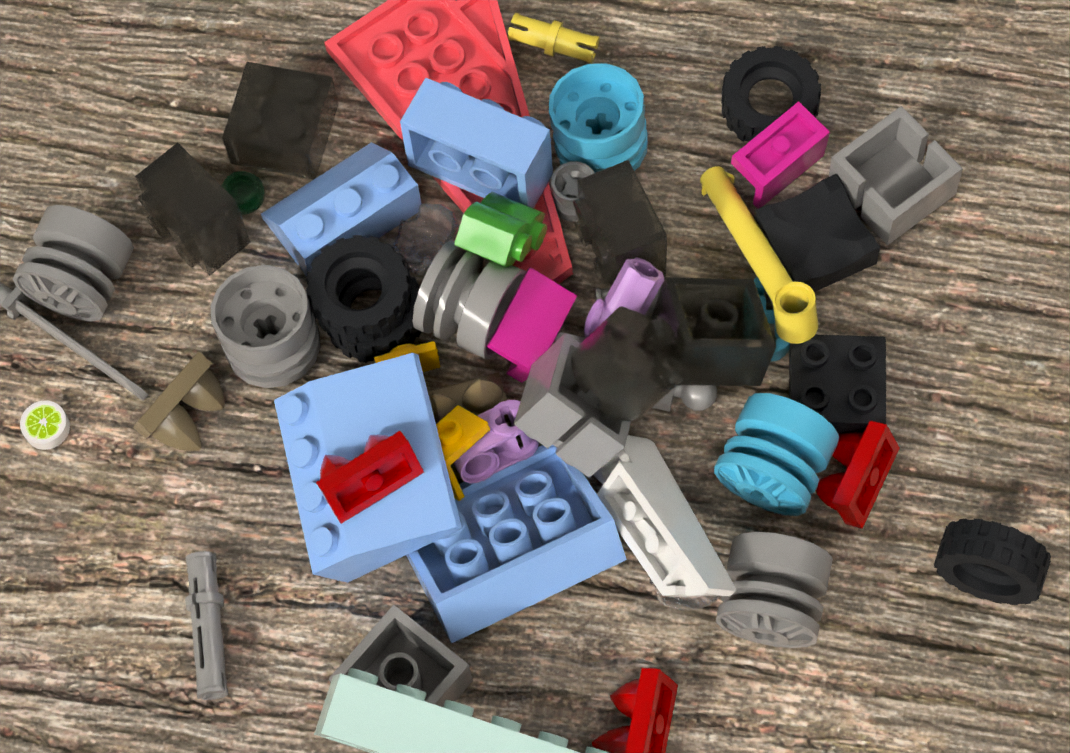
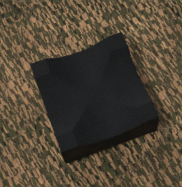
M836 174L821 180L815 186L795 197L754 210V219L792 281L805 283L814 292L877 264L880 246L856 214L844 186Z
M815 334L813 338L804 343H790L789 399L806 405L822 415L834 426L837 433L865 432L869 421L886 424V337Z

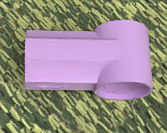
M641 258L626 259L605 299H598L591 307L585 322L584 336L610 347L633 351L638 345L644 330V316L664 282L663 273L650 262Z

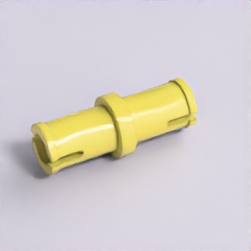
M520 13L513 15L511 23L514 26L528 29V31L509 27L508 40L544 49V54L554 56L555 53L586 61L589 64L593 63L596 53L592 50L581 48L579 45L597 49L599 36H592L564 28L563 22L556 20L550 24L522 16Z

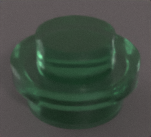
M236 171L228 175L221 185L220 199L225 209L236 215H247L256 211L262 205L265 199V189L262 181L256 175L246 171Z

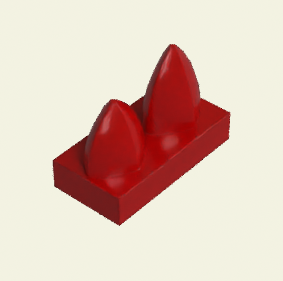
M869 421L865 432L857 431L839 434L838 445L832 456L843 465L848 466L845 473L831 474L819 480L816 489L817 495L827 506L838 511L846 525L863 529L900 449L887 424Z
M398 431L392 436L370 435L366 442L364 453L351 461L340 456L325 455L321 464L320 480L316 483L333 514L342 524L418 477L424 471L409 441L401 431Z
M641 668L639 679L625 683L610 695V699L615 707L627 717L632 718L631 724L609 730L592 741V746L609 753H665L678 684L661 669Z

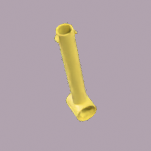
M720 166L709 168L700 178L702 195L708 194L712 203L716 206L718 213L773 302L775 326L778 336L792 344L809 341L818 330L816 297L813 289L805 283L792 281L748 207L737 193L733 185L734 176Z

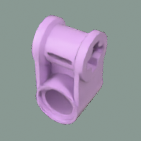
M506 400L477 415L488 422L490 431L453 463L464 482L479 483L485 481L493 474L534 455L538 449L539 442L528 437L521 429L514 425L520 401ZM505 414H508L511 426L506 424ZM516 436L521 438L523 447H519Z

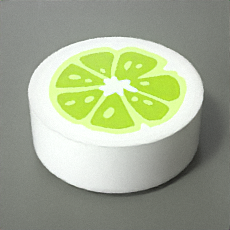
M39 401L33 403L24 411L20 420V429L30 445L37 449L48 450L64 442L69 434L70 422L60 405L52 401Z

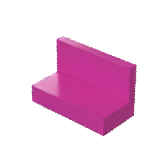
M799 101L732 155L731 164L756 188L753 205L757 209L768 203L825 154L830 131Z
M531 267L527 269L486 346L512 362L506 374L521 383L527 380L531 365L551 347L577 297L574 293Z

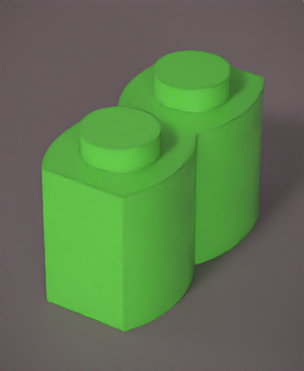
M491 192L486 195L481 203L474 202L464 212L454 245L504 267H509L516 260L522 262L532 249L537 251L540 248L547 232V225L543 224L545 213Z

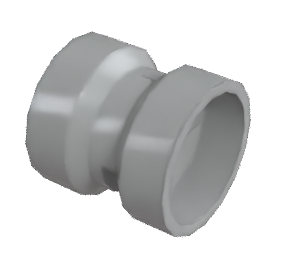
M570 161L560 165L554 171L551 181L557 214L569 222L586 220L594 213L597 207V179L595 173L587 164L578 161Z

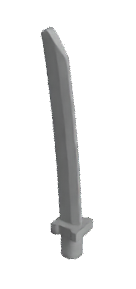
M0 282V305L7 310V315L15 320L20 314L139 399L145 400L148 394L141 387L28 306L31 301L17 287L12 290Z

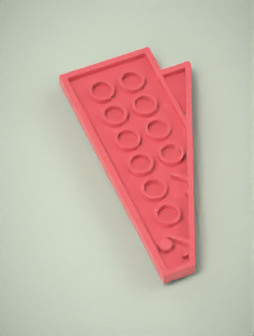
M387 0L324 42L327 53L402 141L400 120L425 78L438 83L449 82L454 84L464 94L479 100H492L498 103L505 111L519 117L530 116L497 0ZM433 177L463 214L474 202L481 203L484 199ZM548 182L534 209L545 213L543 224L547 225V232L543 243L537 251L532 249L522 262L516 260L513 266L525 271L531 267L557 284H560L573 275V268Z

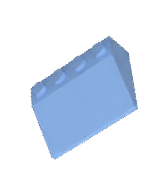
M410 353L312 380L274 400L313 575L348 583L462 529L418 354ZM401 431L409 441L424 473L340 524L316 483L320 480V469L324 456L335 455L351 461L364 453L366 442L370 435L392 436L396 432Z
M553 444L549 448L543 445L539 446L534 455L528 459L517 462L493 474L485 481L479 483H460L459 485L465 497L460 501L455 499L462 529L406 555L451 643L463 639L627 560L613 517L584 474L575 467L566 464L561 457L556 455L557 447Z

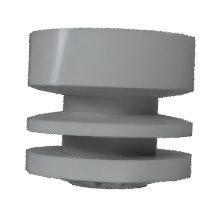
M49 206L46 208L33 235L36 246L27 248L22 258L24 263L19 264L12 280L16 287L27 297L45 308L77 320L90 322L100 320L108 305L106 301L110 300L115 290L111 280L121 277L134 246L131 240L119 228L105 219L71 206Z
M450 240L436 254L424 276L414 305L413 326L415 329L428 334L434 331V336L444 341L449 339L458 328L456 340L459 348L484 359H490L496 352L486 346L526 271L513 265L504 267L492 261L483 269V257L455 246V241Z
M270 265L246 267L229 276L217 289L210 306L211 323L235 375L250 385L263 388L281 387L302 378L315 364L321 348L320 331L312 313L307 293L297 277L283 268Z
M770 532L739 534L732 540L726 570L736 587V591L731 596H721L723 603L719 604L716 623L723 630L754 643L784 648H802L816 644L820 628L817 622L821 620L823 606L817 598L826 595L833 558L821 547L797 537Z

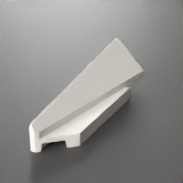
M628 435L625 447L593 474L603 484L597 495L613 517L617 530L662 596H731L736 591V587L655 443L647 438Z

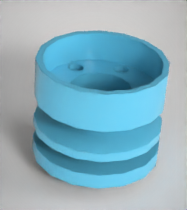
M603 63L586 64L572 69L557 81L549 96V117L553 130L555 152L560 164L562 165L570 161L587 164L594 171L597 184H610L628 177L639 168L647 153L648 134L644 95L637 80L626 70Z
M755 393L748 397L735 424V431L738 436L727 440L724 454L719 456L715 464L714 474L732 493L753 505L781 515L799 516L806 512L810 504L811 494L815 493L819 483L816 473L826 470L838 445L839 434L830 422L806 405L771 393Z

